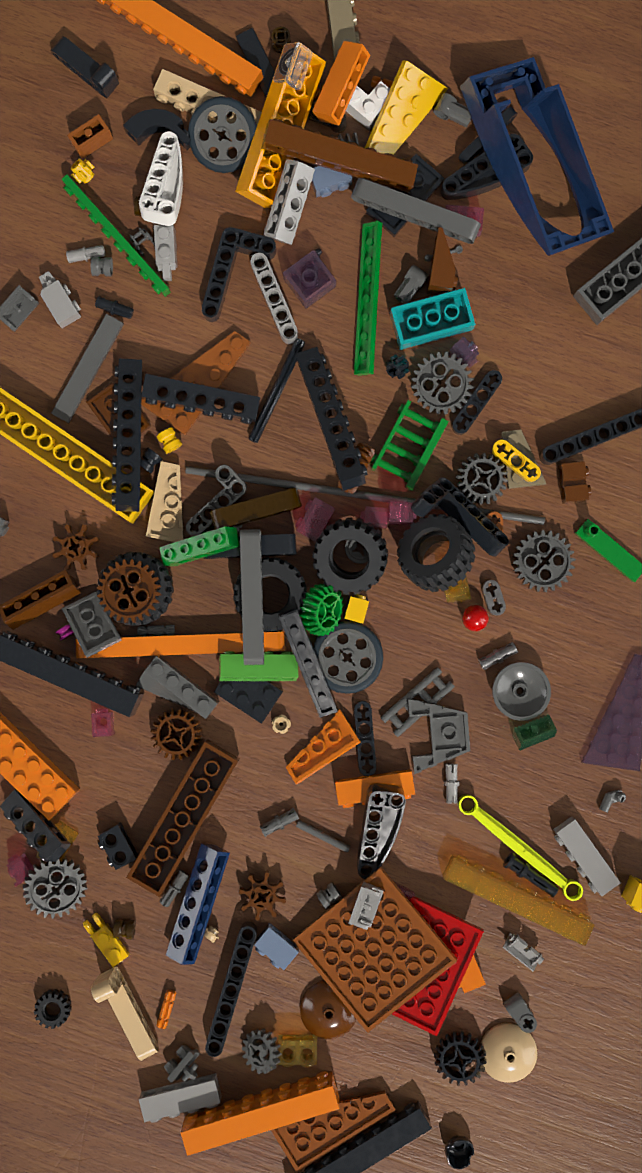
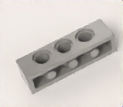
M286 159L263 236L292 245L313 179L314 168L299 161Z

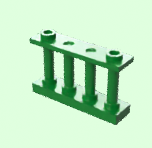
M408 400L406 405L401 404L397 412L400 416L380 454L375 453L370 464L373 465L371 470L374 472L377 466H380L404 479V482L407 483L405 488L412 491L449 421L444 418L440 422L429 420L410 410L411 401ZM404 416L430 428L431 432L434 433L432 438L425 439L400 426ZM397 432L421 445L425 449L422 456H416L391 443L394 434ZM388 449L413 462V465L416 466L413 473L410 471L407 473L383 460L382 457L385 451Z

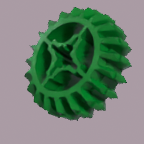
M315 584L314 588H310L309 593H306V598L302 600L304 603L300 607L302 609L300 616L302 617L305 629L311 634L318 636L329 635L330 631H334V626H338V621L341 620L340 616L343 613L342 607L344 606L342 603L343 597L340 596V591L338 593L333 591L334 587L331 585Z

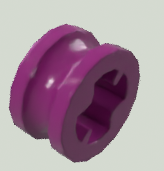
M70 624L59 629L56 634L60 635L59 639L62 641L74 634Z

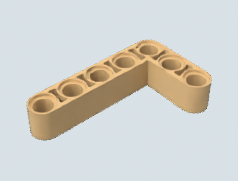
M115 966L98 975L91 986L92 995L97 1003L108 999L138 1059L142 1061L159 1052L157 1041L120 969Z

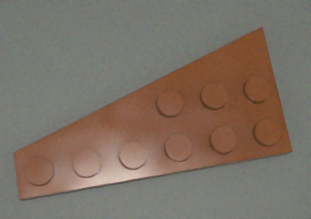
M384 1090L339 1101L338 1110L271 1130L295 1171L298 1172L396 1109Z

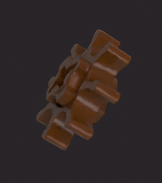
M65 525V529L68 532L67 537L62 540L59 537H53L54 541L60 542L62 545L61 551L53 553V557L66 556L67 564L64 566L66 570L71 569V564L74 561H78L81 564L82 570H87L84 562L85 558L90 555L96 559L99 558L98 554L91 552L90 547L92 543L99 542L100 539L98 537L90 540L86 539L85 532L88 529L86 525H82L81 531L78 534L72 532L70 525ZM75 544L80 545V547L77 548L78 552L72 549L75 547Z
M268 870L265 871V878L262 881L255 880L253 874H249L248 879L252 882L250 889L239 888V894H246L249 897V902L243 904L241 909L245 911L248 907H255L257 910L256 920H260V913L263 910H269L272 917H276L277 912L273 909V904L275 902L286 903V897H280L276 894V889L283 886V880H280L277 884L269 883L268 877L270 872ZM260 892L262 894L267 893L265 899L263 897L258 898Z

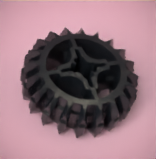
M463 1030L458 1036L456 1031H453V1037L447 1033L445 1035L446 1040L440 1039L439 1043L441 1045H436L435 1049L438 1052L434 1053V1058H436L434 1064L439 1066L437 1072L443 1073V1079L449 1077L450 1084L456 1080L457 1086H460V1081H463L465 1086L468 1085V1080L474 1083L475 1077L480 1078V1072L485 1071L484 1064L487 1063V1059L484 1058L486 1051L482 1050L483 1044H477V1037L471 1039V1033H468L467 1037L464 1036ZM461 1045H465L471 1050H465ZM454 1046V1052L444 1057L445 1052ZM458 1051H459V1055H460L461 1058L463 1059V1064L461 1063L460 1059L457 1058V1056H458ZM476 1059L474 1066L466 1071V1065ZM449 1066H455L459 1071L453 1070Z

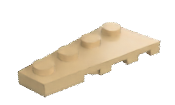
M163 461L160 463L146 537L170 542L183 540L180 465Z

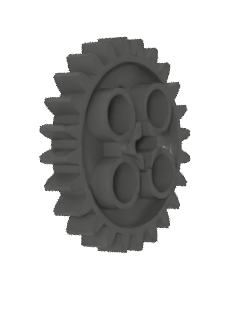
M438 352L437 358L434 354H430L431 360L423 358L425 364L418 363L420 371L414 370V373L418 376L412 378L413 381L417 382L416 385L412 386V388L417 389V392L413 395L420 396L417 401L418 403L425 402L423 408L430 406L429 412L436 409L437 414H440L443 409L444 414H448L449 408L452 412H456L455 406L461 409V401L464 403L468 402L465 396H472L468 389L474 388L473 385L469 384L474 378L468 376L472 373V370L466 371L469 364L462 365L463 358L456 360V354H453L451 358L449 357V352H445L444 357L441 352ZM439 364H443L446 368V372L443 375L437 372ZM453 369L454 372H453L452 375L445 381V384H446L447 386L441 387V388L439 389V391L437 392L436 396H435V397H432L433 392H434V391L440 386V384H441V382H440L439 380L445 379V378L447 377V375L449 374L450 370ZM454 376H458L461 380V384L458 387L452 384ZM428 379L434 383L432 390H428L425 386V382ZM442 391L447 392L449 395L447 402H443L440 399Z
M541 530L540 536L535 531L533 532V538L530 535H526L527 542L520 540L522 547H515L519 553L513 554L517 560L513 561L512 564L518 566L513 570L514 572H520L517 579L524 578L522 585L529 583L528 589H532L535 586L536 592H539L542 587L543 592H547L548 587L551 591H555V585L561 588V581L568 582L565 576L573 575L569 572V569H574L575 566L570 565V562L576 559L570 558L574 551H568L571 544L564 545L566 538L559 540V533L553 537L552 531H548L547 535H545L544 530ZM541 542L547 545V551L545 553H542L539 550V544ZM555 548V552L545 561L547 565H541L536 573L532 574V571L542 562L540 558L547 557L551 550ZM556 555L561 558L559 566L553 563V558ZM527 557H532L534 559L535 563L533 567L527 566ZM543 569L549 574L546 580L540 577V572Z
M66 857L62 861L58 859L56 862L48 861L46 863L41 859L40 866L33 865L35 871L28 870L30 877H24L26 884H23V890H25L23 897L26 898V905L30 904L31 911L36 909V915L43 912L44 918H46L48 913L51 914L52 919L56 913L61 918L64 911L69 915V909L76 910L75 903L82 904L80 897L86 896L84 890H87V885L84 883L87 880L86 877H83L85 875L84 871L80 870L79 864L74 866L73 859L67 863ZM54 872H60V875L52 876ZM39 885H45V888L37 889ZM67 885H73L71 889H65ZM58 898L57 901L50 902V899Z

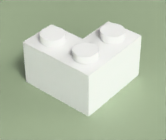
M380 81L372 92L367 95L357 86L346 112L370 131L375 125L390 88Z

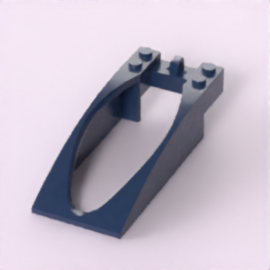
M534 57L470 76L460 88L481 143L512 205L545 253L551 256L613 233L612 224L560 85L557 84L545 88ZM514 88L522 110L531 119L558 158L570 184L580 215L581 231L577 236H571L558 230L539 215L501 112L511 104V99L498 103L494 94Z

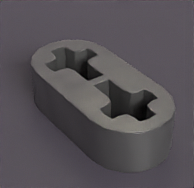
M494 580L484 582L482 593L489 613L495 616L503 614L506 605L499 584ZM489 583L491 586L496 587L493 590L495 597H492L491 593L486 591ZM493 599L496 600L497 604H501L498 613L496 610H492V606H494Z

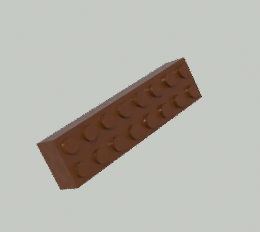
M209 740L204 742L129 871L127 879L156 896H161L240 758Z

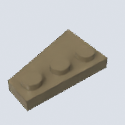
M522 430L501 432L502 440H506L538 466ZM503 445V452L507 454V456L504 458L507 460L509 455H511L513 452L510 450V452L507 453L504 450L505 446ZM519 456L511 458L512 465H521L522 461ZM525 462V465L519 470L522 472L523 469H525L526 471H528L527 476L529 478L531 476L535 477V470H528L526 468L528 464ZM505 465V470L508 472L506 475L508 489L547 484L542 473L536 481L527 482Z

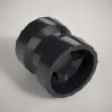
M147 447L144 455L140 457V466L149 473H152L154 466L160 463L162 458Z

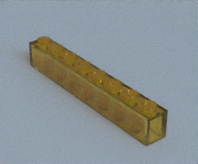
M458 854L457 857L451 855L442 874L444 880L586 946L595 926L590 920V916L582 912L578 915L573 912L574 909L565 904L561 907L555 904L556 901L548 896L542 898L538 896L537 891L529 887L525 890L520 887V883L512 879L506 881L502 879L503 875L495 871L492 873L485 871L486 867L481 864L475 863L473 865L468 863V859Z

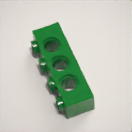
M225 526L159 548L163 566H178L240 547L237 528Z

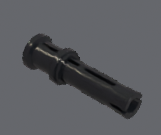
M513 852L505 859L503 867L515 872L517 877H524L551 897L557 894L558 886L531 869L529 863L515 857Z

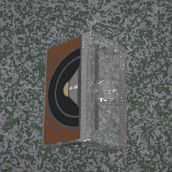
M300 42L285 44L273 81L276 83L286 82L295 90H301L313 52Z

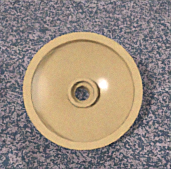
M514 1023L498 1024L489 1029L481 1040L483 1044L482 1050L486 1051V1056L484 1057L487 1059V1063L484 1064L485 1071L492 1078L501 1082H516L525 1078L533 1070L537 1060V1046L532 1035L522 1031L519 1025ZM508 1055H513V1059L508 1060Z

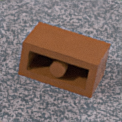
M99 114L67 135L81 159L113 139L109 128Z

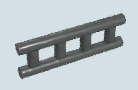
M438 667L380 717L384 723L390 719L397 727L393 731L397 737L422 717H409L402 723L395 715L403 707L409 712V698L413 699L419 694L425 702L436 704L455 687L451 681L445 685L438 677L442 673ZM433 681L440 690L433 697H430L424 688Z

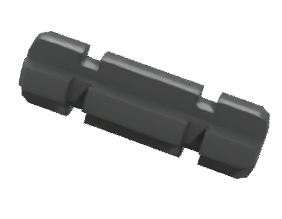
M139 626L137 634L139 637L147 635H174L175 626Z

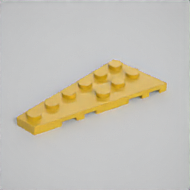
M403 60L365 148H374L379 153L394 155L448 88L410 62Z

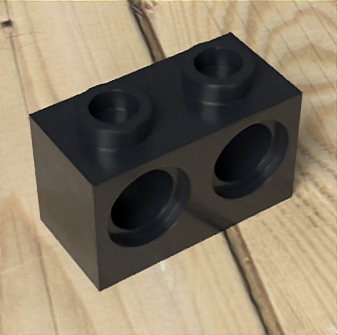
M121 822L97 836L99 847L105 850L108 855L107 861L111 867L114 866L115 870L138 858L139 854ZM108 834L116 836V843H111L108 840ZM117 852H124L126 855V859H119L117 857Z

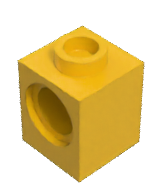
M355 594L354 597L350 596L344 619L363 624L369 604L365 596Z

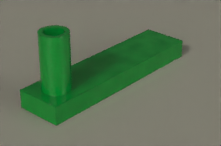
M586 519L575 532L576 536L631 582H636L641 576L642 563L602 531L598 525Z

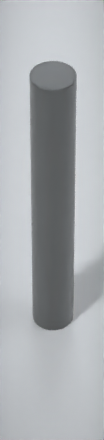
M301 820L296 825L297 828L346 853L350 849V845Z

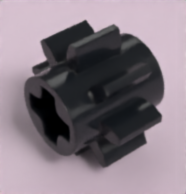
M395 354L386 362V371L392 378L397 376L398 379H401L410 371L408 369L409 362L403 355L398 358L397 354Z

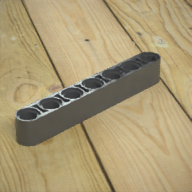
M358 178L351 195V199L360 204L437 232L438 228L442 227L446 236L468 244L474 243L481 226L478 221L363 178Z
M241 529L240 555L244 665H264L260 529Z

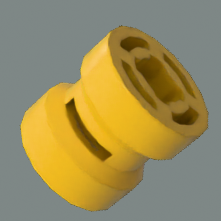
M172 427L156 436L158 441L163 443V449L166 454L182 446L180 439L175 437L176 432Z

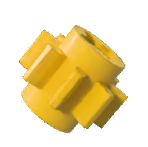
M78 159L71 166L73 171L71 177L76 182L88 183L94 176L92 171L94 166L86 159L84 161Z

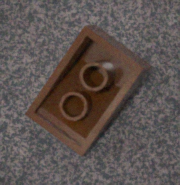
M442 227L438 228L434 243L427 294L431 295L455 291L458 276L455 275L456 268Z

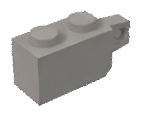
M154 225L156 265L158 271L163 272V280L172 281V270H176L178 266L176 231L174 225Z
M49 271L41 275L39 279L43 289L40 295L58 325L64 328L81 318L78 312L81 308L76 300L71 301L68 296L71 292L67 285H62L59 280L56 281Z

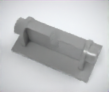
M508 934L503 948L534 972L537 963L541 964L544 960L542 954L532 947L529 948L528 944L518 934Z

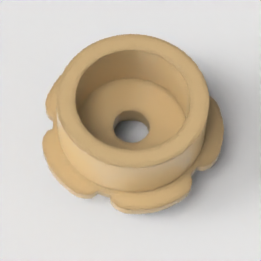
M279 715V717H274L272 720V728L276 733L284 734L291 726L290 720L285 715Z
M209 925L205 930L204 936L214 943L216 939H219L217 936L219 932Z

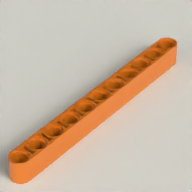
M284 631L264 632V652L285 651ZM243 633L120 637L122 641L88 658L212 654L226 651L240 653L243 652ZM76 639V658H86Z

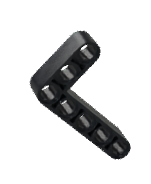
M228 227L223 231L202 304V313L207 321L215 322L221 315L237 253L240 252L251 256L255 253H263L268 260L273 259L277 249L276 243L272 238L233 227ZM232 235L236 239L233 242H229L226 240L227 237ZM251 240L254 242V245L247 247L244 245L245 242ZM267 245L273 247V249L269 252L263 250V248ZM224 254L231 255L228 260H223L221 257ZM219 272L226 273L224 278H217L216 275ZM214 290L221 291V294L217 297L211 295ZM209 308L216 309L213 315L206 314Z
M441 477L435 481L411 505L412 511L420 517L426 516L436 506H439L448 516L456 519L471 538L491 556H497L509 544L508 537L446 478Z

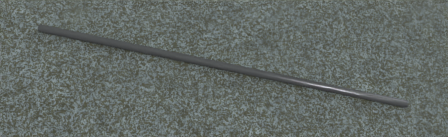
M186 466V474L216 478V470ZM220 471L221 478L227 479L230 476V472ZM237 473L248 483L290 489L297 488V490L409 506L416 500L414 498L358 490L351 494L337 487ZM436 506L434 508L437 510H442L439 506ZM478 508L485 515L492 511L490 509ZM498 511L503 519L541 525L545 523V517Z

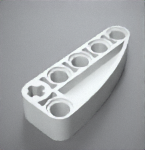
M165 132L160 137L139 200L141 216L145 221L171 226L177 221L183 192V167L177 135L173 132Z

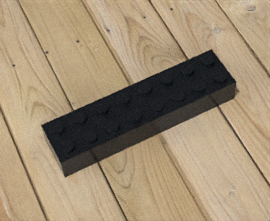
M2 631L0 633L1 662L127 717L136 714L144 696V693L140 692L141 688L131 684L126 686L123 684V680L116 677H105L106 673L97 669L89 670L87 669L88 665L82 662L73 663L70 661V657L63 654L55 655L52 649L45 646L37 647L35 646L36 643L26 638L25 640L18 639V635L11 631Z

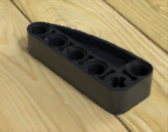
M510 134L512 144L516 146L514 149L518 160L523 158L527 161L526 164L520 162L523 173H525L531 166L533 154L519 135ZM486 152L444 180L441 188V195L444 199L456 200L473 197L502 186ZM477 165H484L486 169L480 170L477 168ZM467 175L470 180L465 181L461 176ZM452 186L455 190L450 192L446 187Z
M296 534L261 535V557L297 555ZM240 547L207 556L203 559L241 558Z
M375 783L368 787L357 856L358 874L362 879L368 878L382 866L395 842L406 804L404 791L400 786ZM395 795L400 796V798L397 800L392 799V797ZM373 811L378 812L377 815H370V813ZM368 830H375L374 833H367ZM368 847L373 848L371 851H365ZM365 865L370 866L367 869L362 868Z

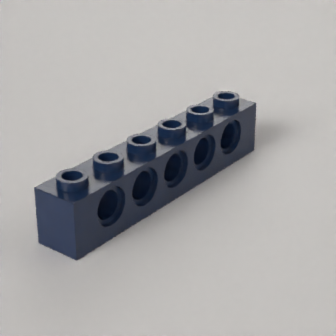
M201 844L173 934L168 944L166 956L181 965L195 964L230 852L214 844Z

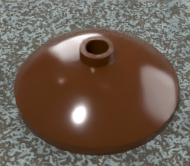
M325 980L312 985L305 992L301 1000L300 1015L306 1029L316 1037L322 1039L342 1037L352 1029L356 1022V1018ZM331 1011L333 1014L328 1017L326 1012Z

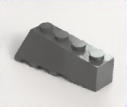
M160 655L153 659L135 685L194 711L205 719L219 703V701Z

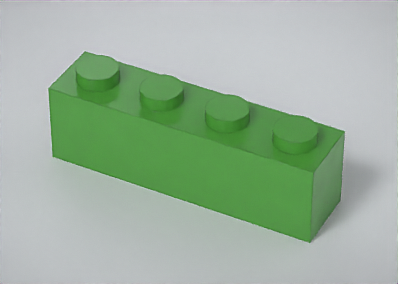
M233 651L223 652L219 657V681H296L298 679V663L292 652H281V654H273L270 651L264 652V665H244L243 654H235Z

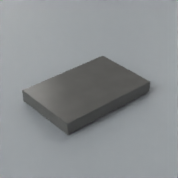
M97 591L62 608L86 658L122 641L111 618L103 611L104 607L99 604L101 599L97 597Z

